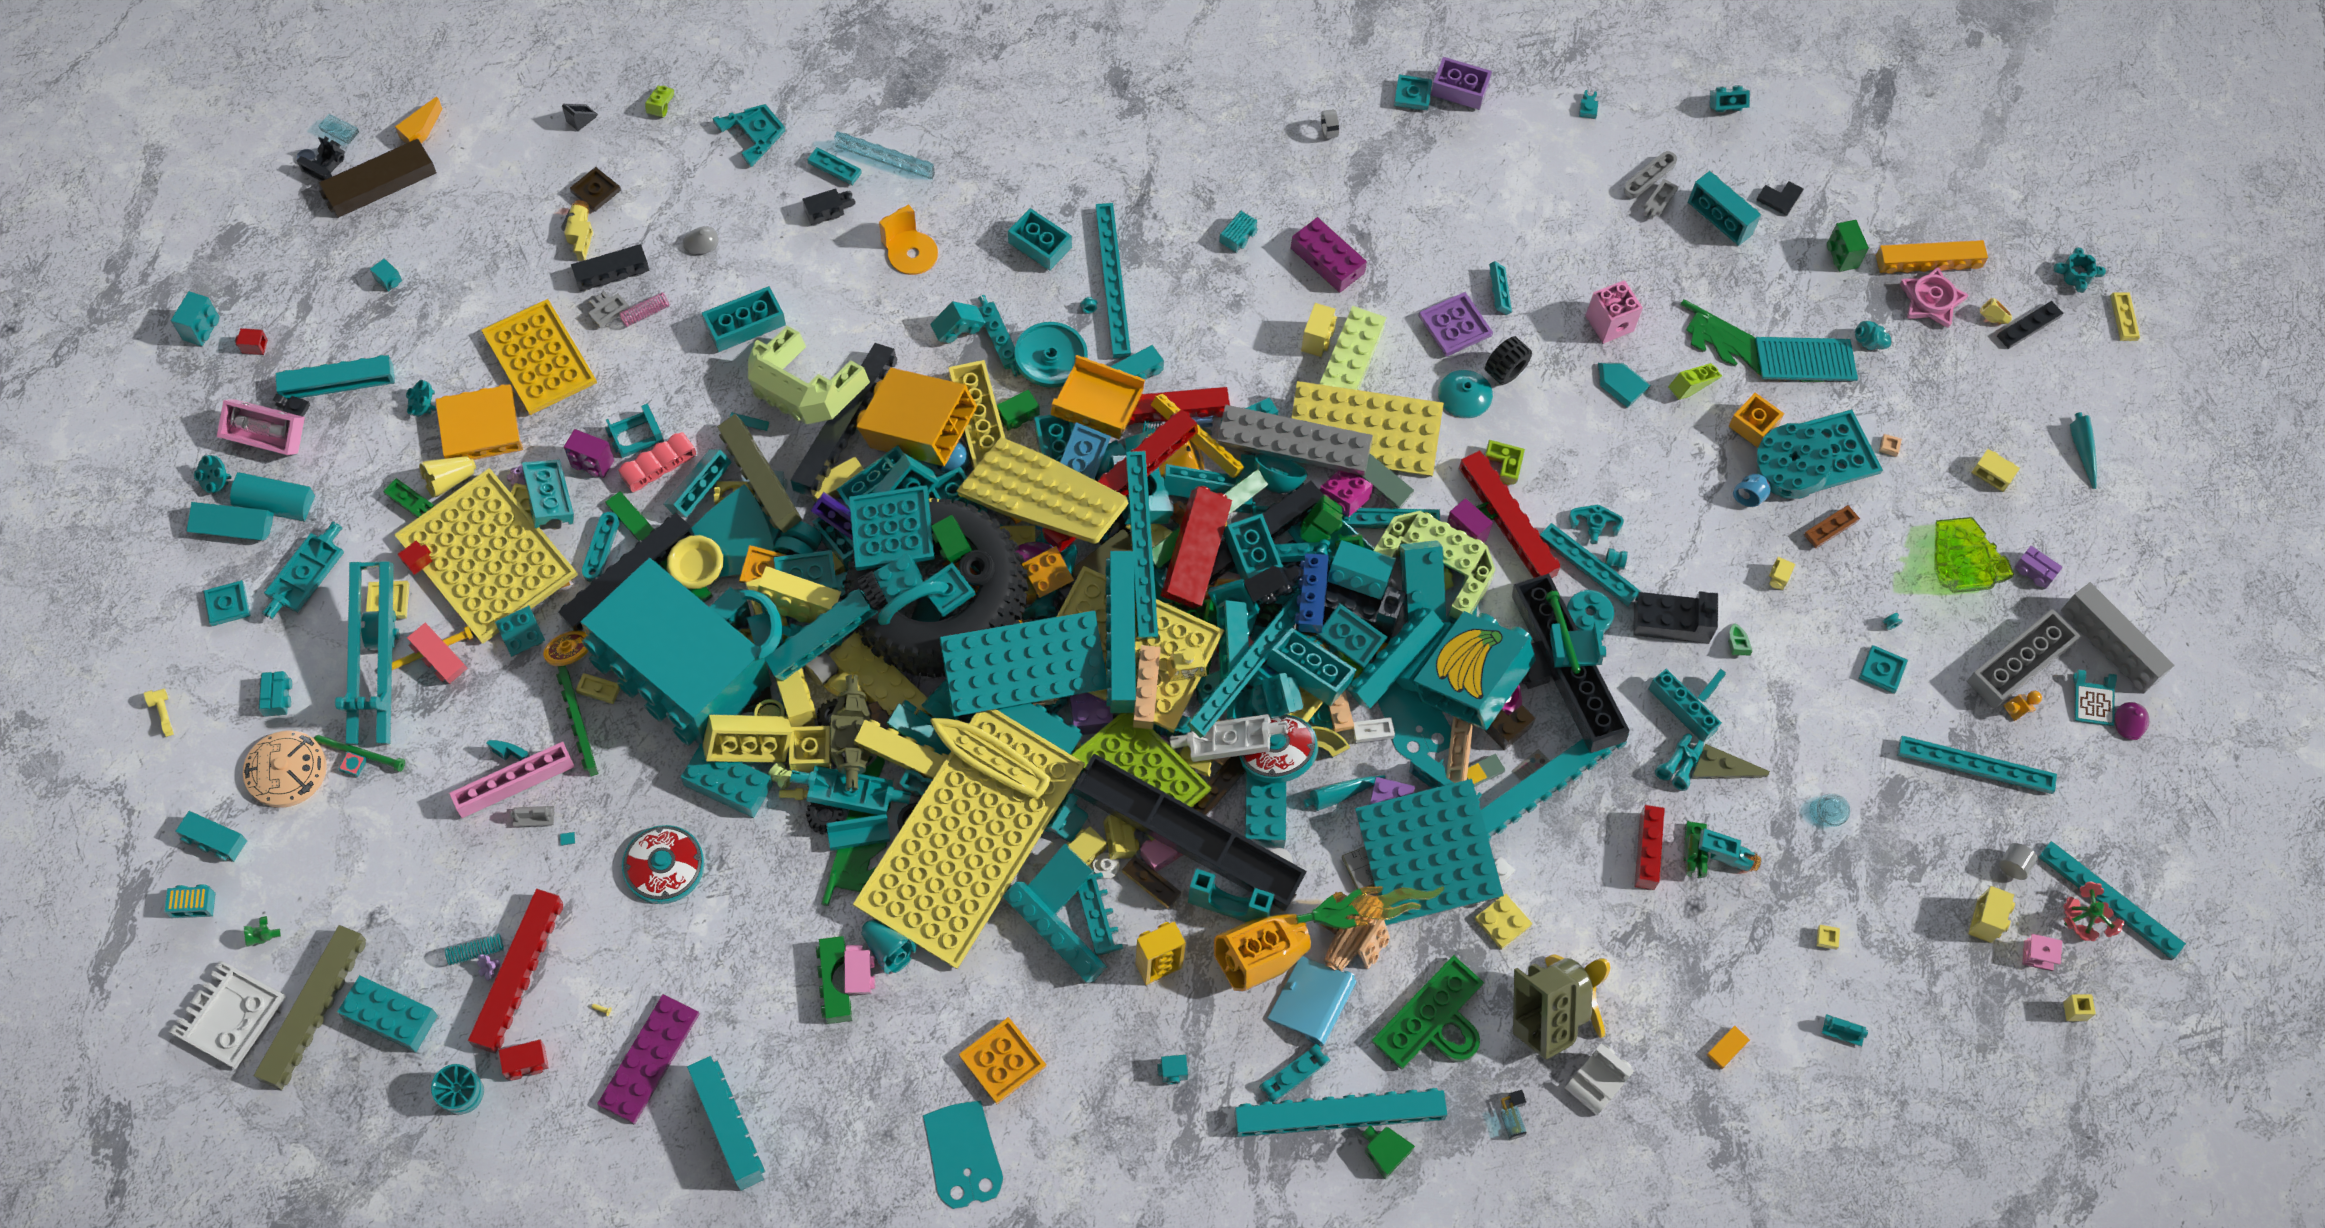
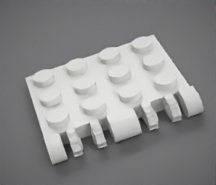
M220 960L215 968L226 974V976L224 977L213 971L210 975L215 980L221 982L216 988L212 984L205 982L203 987L213 994L210 996L199 990L190 1002L200 1008L201 1011L197 1012L188 1006L185 1009L188 1015L195 1017L194 1021L190 1024L187 1020L179 1018L177 1023L187 1028V1030L185 1031L173 1025L169 1033L236 1070L286 996Z

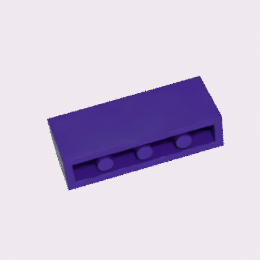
M823 492L815 502L811 512L853 540L851 511Z

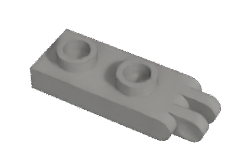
M1663 179L1643 208L1646 210L1643 215L1647 216L1651 212L1650 219L1653 220L1655 215L1659 217L1679 187Z

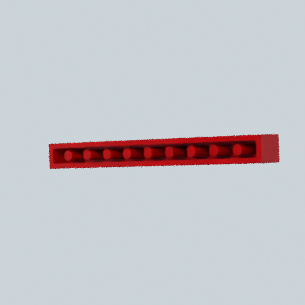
M1181 409L1177 413L1172 414L1166 423L1158 426L1151 436L1144 438L1136 449L1130 451H1145L1147 477L1198 433L1197 422ZM1126 457L1122 461H1118L1114 468L1108 473H1104L1098 481L1124 496L1128 494ZM1047 528L1042 529L1044 539L1053 547L1056 546L1060 553L1077 539Z

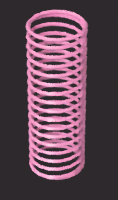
M661 292L656 297L648 298V300L640 302V304L638 303L635 307H630V309L627 308V310L619 314L625 326L629 327V324L632 325L631 322L633 324L634 321L637 323L636 319L638 321L642 320V317L645 319L647 315H652V312L654 314L655 311L658 313L660 308L663 310L665 306L668 308L670 305L665 294Z

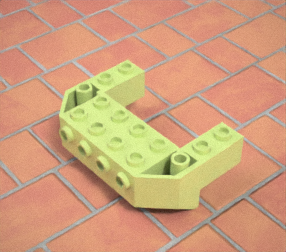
M786 326L767 345L756 340L748 358V380L754 390L753 394L758 399L765 400L770 406H776L784 414H790L796 421L811 424L833 419L870 383L864 367L853 361L847 363L831 380L818 374L809 383L783 370L806 348L800 332L789 326Z
M1416 511L1395 516L1374 551L1395 558L1396 555L1400 557V544L1438 540L1443 546V564L1465 576L1462 589L1451 607L1449 616L1458 620L1463 611L1472 614L1479 601L1483 599L1495 573V567L1488 546L1479 539L1469 537L1464 531L1456 530L1448 523L1435 519L1429 513Z

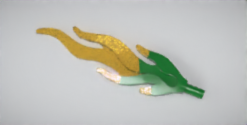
M1442 886L1428 892L1402 887L1380 896L1365 895L1379 893L1383 887H1362L1351 892L1340 902L1337 901L1343 896V892H1337L1324 900L1311 913L1297 915L1296 920L1298 924L1313 921L1314 923H1320L1336 929L1367 926L1369 924L1368 920L1360 918L1346 919V917L1360 916L1375 920L1391 919L1408 910L1421 908L1420 904L1413 902L1390 907L1393 903L1405 899L1429 900L1438 896L1444 890V887Z

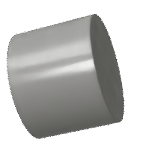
M826 652L821 653L803 666L808 676L820 686L839 671L836 663Z
M2012 843L1999 862V867L2010 877L2025 880L2036 864L2038 857L2029 847L2019 843Z

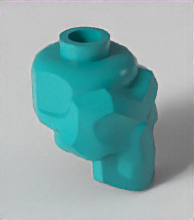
M1862 321L1855 329L1856 340L1868 350H1875L1876 348L1883 350L1889 348L1892 344L1889 333H1886L1885 328L1875 322Z

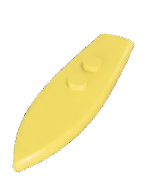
M932 718L930 720L943 743L955 755L973 768L1035 799H1038L1046 791L1050 777L995 736L976 726L958 720L946 718Z

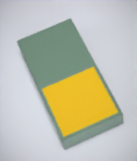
M1493 754L1469 766L1467 780L1472 779L1475 787L1504 773L1505 768L1497 755Z

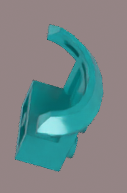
M907 553L873 572L888 602L879 613L878 622L880 625L889 624L892 616L908 603L929 594H943L949 588V585L941 581L923 583L921 579L923 577L910 555Z
M754 590L739 591L742 600H753L761 604L763 613L747 617L753 641L758 647L757 653L761 660L768 657L776 648L784 644L781 617L775 604L766 595Z

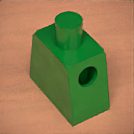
M1370 1125L1362 1133L1370 1142L1365 1149V1154L1384 1179L1405 1160L1415 1147L1389 1127H1385L1378 1133Z

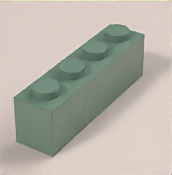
M1369 454L1365 476H1358L1373 484L1372 492L1378 497L1382 495L1391 508L1401 509L1413 495L1414 489L1373 455Z

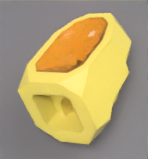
M1990 298L1980 308V313L1991 323L2008 324L2012 320L2011 313L1995 298Z

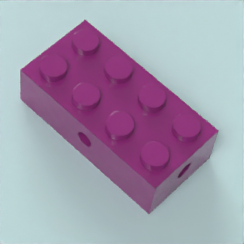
M1315 218L1292 236L1290 249L1339 293L1365 274L1367 261L1320 218Z

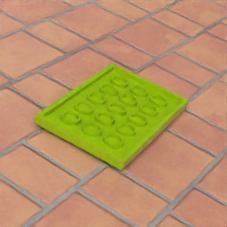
M1133 713L1119 714L1072 754V756L1085 763L1083 770H1085L1092 755L1096 754L1190 807L1194 806L1211 791V787L1153 729L1133 728Z

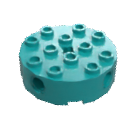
M1787 423L1772 429L1763 437L1757 449V474L1764 476L1769 481L1771 493L1786 499H1802L1825 486L1832 470L1833 450L1828 439L1818 429L1803 423Z

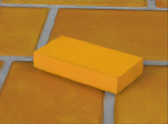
M1734 1025L1708 1052L1707 1056L1723 1069L1750 1039Z

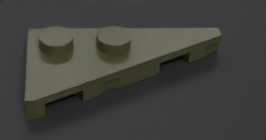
M1705 744L1691 778L1767 777L1770 771Z

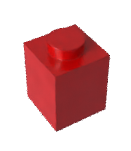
M240 328L235 343L241 353L264 355L268 339L263 330Z
M417 540L397 554L413 575L433 561L429 556L431 554L429 548L425 544L421 546Z

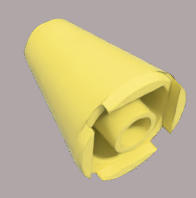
M464 456L423 461L419 464L422 479H425L427 483L425 485L427 491L434 498L473 475L476 465L473 459Z

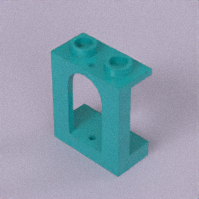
M648 403L641 406L643 412L616 423L610 424L609 419H606L608 427H605L606 433L609 438L613 437L614 442H611L615 453L619 452L622 458L664 442L660 428ZM645 423L648 424L653 434L649 438L627 446L619 444L618 441L620 433Z

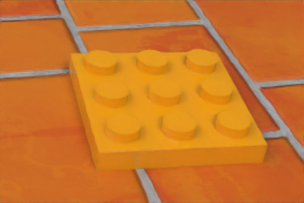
M1009 1017L959 1053L960 1059L996 1105L1047 1067V1064Z

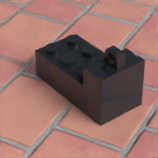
M1329 582L1326 588L1323 622L1328 620L1340 603L1387 636L1384 642L1389 644L1406 592L1388 586L1385 595L1380 600Z
M1699 591L1696 598L1638 592L1635 598L1633 636L1709 644L1718 628V593Z

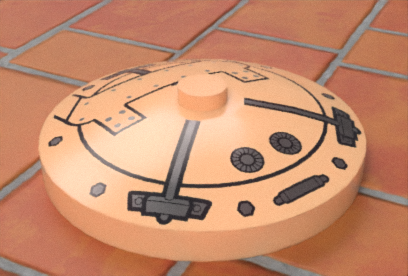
M298 731L276 732L260 740L250 750L243 766V780L248 791L260 803L277 808L291 807L310 798L321 786L326 774V757L319 744L309 735Z

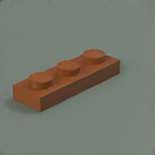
M1847 505L1807 530L1804 536L1816 549L1856 524L1860 518Z

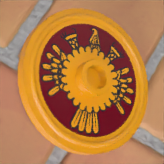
M569 631L552 639L546 645L543 652L546 662L553 666H564L581 659L588 653V650L581 642L586 637V633L583 631Z

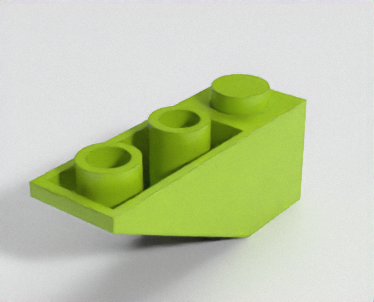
M1709 363L1679 372L1668 388L1681 400L1699 392L1720 379L1722 375L1716 366Z

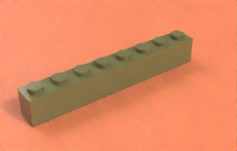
M734 414L717 427L721 432L719 437L725 444H728L726 449L732 456H735L733 460L739 468H742L740 472L746 480L749 479L747 484L753 492L756 491L757 494L754 496L760 504L764 505L762 509L768 517L771 516L769 521L775 529L779 528L785 533L803 519L744 422Z
M338 925L253 1075L260 1082L283 1090L284 1086L289 1084L294 1068L302 1061L304 1050L312 1043L313 1034L322 1025L327 1009L332 1007L336 993L342 989L345 977L355 966V959L365 948L366 939L361 933Z

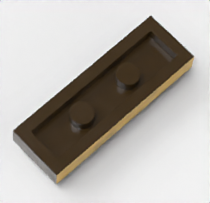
M1135 855L1122 869L1123 874L1167 909L1181 895L1180 890Z

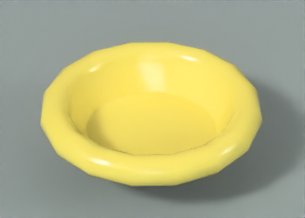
M702 535L688 536L679 540L671 548L667 557L668 573L687 589H701L710 585L718 578L723 568V554L720 547L712 539Z

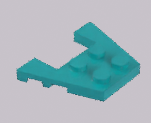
M766 104L744 109V112L736 114L732 112L725 117L719 118V116L712 118L713 123L721 132L736 124L739 125L755 144L742 152V157L750 167L754 166L786 131L785 126Z

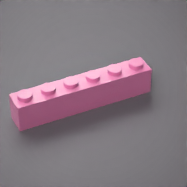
M561 742L449 794L461 818H464L575 766L564 743Z

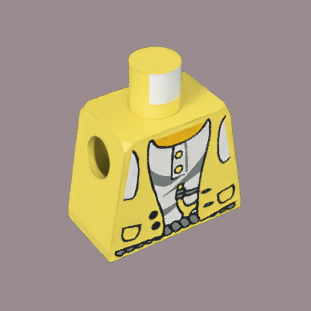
M1200 648L1172 652L1166 662L1170 681L1207 676Z

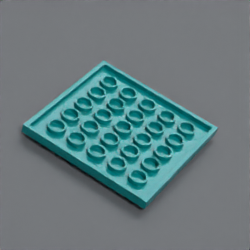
M1472 779L1355 808L1378 899L1383 904L1382 914L1386 926L1504 897Z

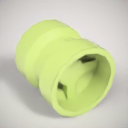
M781 762L776 763L768 772L772 781H776L782 790H785L792 784L790 782L792 771H787L785 765Z

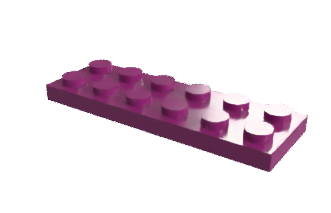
M662 994L597 1105L636 1124L700 1015L699 1011Z

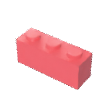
M426 622L407 637L411 642L408 646L416 654L420 652L424 656L421 660L429 668L433 666L437 670L434 674L442 682L446 680L450 684L468 669Z

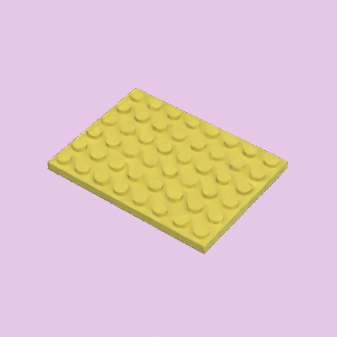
M490 468L394 534L404 548L416 540L421 546L425 544L431 551L429 556L433 561L422 570L482 644L499 633L495 621L528 605L532 609L578 575L576 570L540 528L534 527L533 519Z
M1083 566L1057 617L1089 611L1096 612L1106 669V577ZM1156 599L1158 639H1138L1135 601L1136 689L1141 645L1161 647L1154 724L1174 732L1201 677L1170 681L1166 662L1172 652L1200 648L1206 668L1224 630ZM1107 689L1087 692L1106 701Z

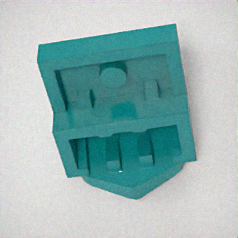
M1281 673L1253 683L1254 688L1251 692L1249 706L1257 716L1268 714L1271 720L1303 708L1298 682L1295 677L1287 678L1286 673Z
M1073 793L1066 795L1044 831L1052 832L1068 842L1075 839L1088 818V814L1077 806V796Z

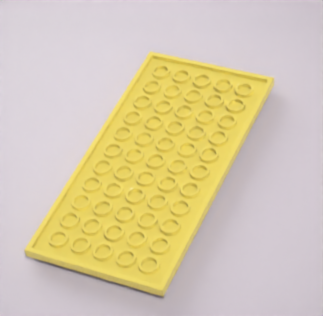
M996 709L976 712L969 724L995 736L1048 775L1050 782L1046 791L1038 799L1032 798L978 771L951 751L853 903L854 907L911 939L916 945L957 970L1085 766L1084 762Z

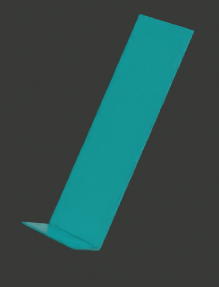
M733 412L730 414V417L736 414L748 427L764 431L768 430L769 421Z

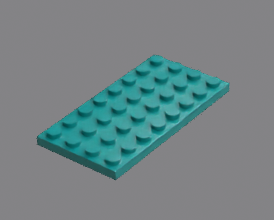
M1095 611L939 637L953 716L1109 688L1106 687L1107 675Z

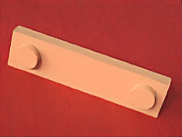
M1453 716L1446 777L1456 783L1467 780L1473 724Z

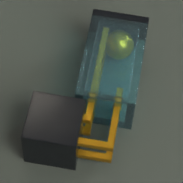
M1523 1090L1509 1093L1507 1097L1500 1100L1504 1109L1501 1112V1117L1510 1140L1524 1137L1527 1134L1518 1107L1525 1106L1527 1101ZM1506 1100H1509V1109H1507L1506 1104L1504 1102Z

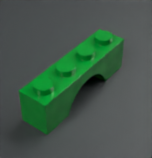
M844 936L819 939V946H816L817 959L820 958L821 966H817L818 978H822L823 985L819 986L820 998H824L821 1014L822 1018H826L827 1024L852 1021L849 995L839 992L832 984L835 971L845 963L846 946Z

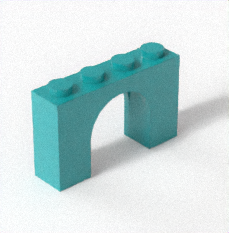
M1111 456L1107 467L1108 472L1114 468L1118 461H1122L1126 456ZM1158 467L1147 477L1148 491L1151 494L1149 496L1150 524H1168L1170 517L1174 513V507L1170 503L1169 493L1165 489L1164 478L1161 477ZM1126 497L1128 505L1122 511V516L1125 524H1130L1129 497Z
M1196 868L1189 889V904L1243 922L1269 916L1274 894L1255 888L1252 897H1238L1218 888L1215 885V874Z

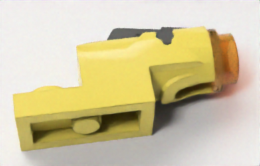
M577 200L572 204L561 225V230L564 231L567 243L574 245L573 252L576 253L578 261L586 260L593 235L591 223L588 222L589 205L581 200Z

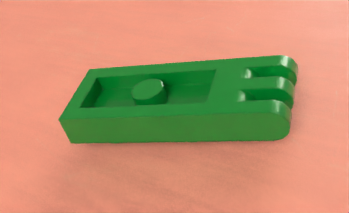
M397 478L383 491L387 497L417 518L422 515L420 512L426 513L429 511L425 508L426 506L430 509L434 507L431 502Z

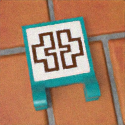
M2078 669L2077 673H2073L2075 684L2074 721L2114 726L2117 675L2108 674V677H2104V685L2085 683L2086 670Z

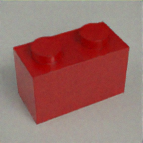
M541 1039L498 1050L502 1074L506 1079L518 1080L523 1075L530 1073L531 1075L543 1073V1070L549 1069L545 1045Z

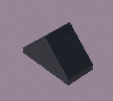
M563 103L562 105L566 122L577 131L585 127L598 115L586 104Z

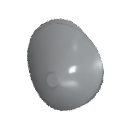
M702 226L690 231L685 236L683 246L690 254H705L716 249L719 238L714 228Z

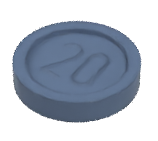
M303 149L297 154V159L300 156L310 160L316 157L311 149Z

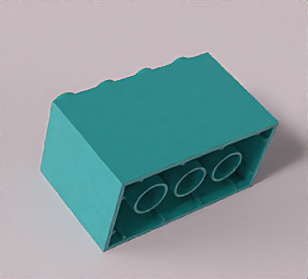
M651 558L646 560L581 621L586 633V637L581 642L592 654L589 660L594 667L604 675L612 670L619 677L616 683L629 697L634 698L640 693L647 701L644 707L650 715L659 722L668 717L675 725L672 731L687 746H690L694 741L699 745H703L709 715H741L747 705H751L750 703L760 697L761 692L766 687L772 685L765 658L759 659L758 647Z

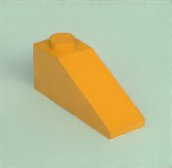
M437 96L395 126L399 138L405 143L418 138L422 144L427 139L442 111V106Z

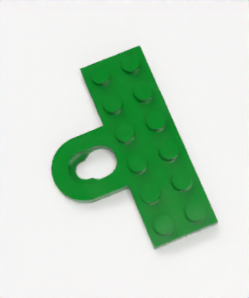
M1453 955L1371 1042L1401 1070L1409 1064L1428 1042L1452 1061L1463 1062L1471 1059L1480 1046V1036L1475 1026L1458 1011L1483 986L1484 982ZM1446 1025L1458 1027L1465 1037V1043L1457 1045L1454 1042H1448L1442 1036V1028Z

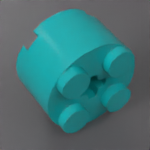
M394 610L392 649L395 648V640H399L400 637L399 629L395 628L396 613ZM379 611L363 612L361 622L365 621V626L361 628L364 647L368 648V651L378 650Z

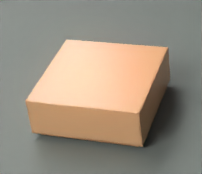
M1883 434L1879 452L1897 457L1902 439Z

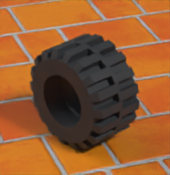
M1516 336L1510 337L1492 352L1485 364L1484 370L1500 385H1505L1514 380L1525 369L1532 357V350Z

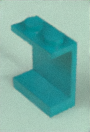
M1594 622L1593 630L1568 631L1579 666L1602 665L1603 657H1606V646H1602L1604 634L1603 629L1599 628V622ZM1552 624L1550 640L1554 666L1571 667L1562 640L1560 624Z

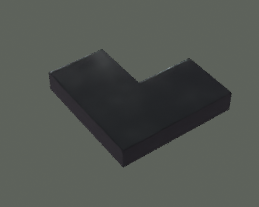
M1790 181L1787 182L1782 192L1765 185L1756 200L1788 216L1804 188Z

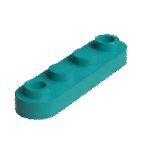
M605 512L600 516L582 567V574L584 579L589 582L602 575L619 527V519L613 512Z

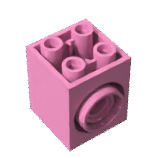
M1624 280L1593 292L1585 316L1604 344L1634 332L1643 307Z

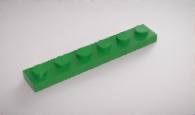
M566 665L557 666L559 673L556 674L559 685L564 687L561 694L564 702L568 701L569 704L566 711L569 719L573 718L574 721L571 728L574 736L579 738V742H576L579 754L583 753L584 759L581 760L584 771L588 770L591 777L598 775L599 773L569 671Z

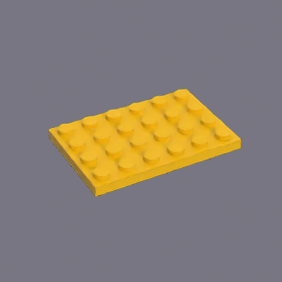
M549 299L481 330L529 415L597 384L595 376Z

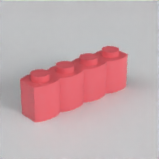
M683 432L676 433L668 441L656 444L651 451L639 454L634 461L625 462L618 471L631 492H636L648 483L660 478L664 473H668L680 464L691 460L697 454L695 447Z

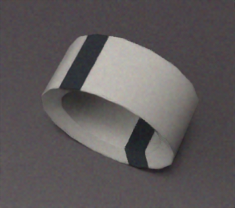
M1334 109L1321 112V128L1325 139L1339 136V121Z

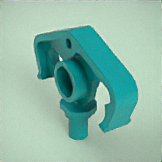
M1598 504L1574 508L1569 515L1572 529L1578 526L1579 523L1576 516H1582L1587 519L1591 544L1598 543V537L1602 534V529L1606 522L1614 521L1616 523V526L1612 528L1615 536L1618 535L1624 523L1622 516Z

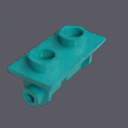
M1826 1014L1822 1034L1862 1047L1863 1040L1868 1035V1030L1864 1026Z

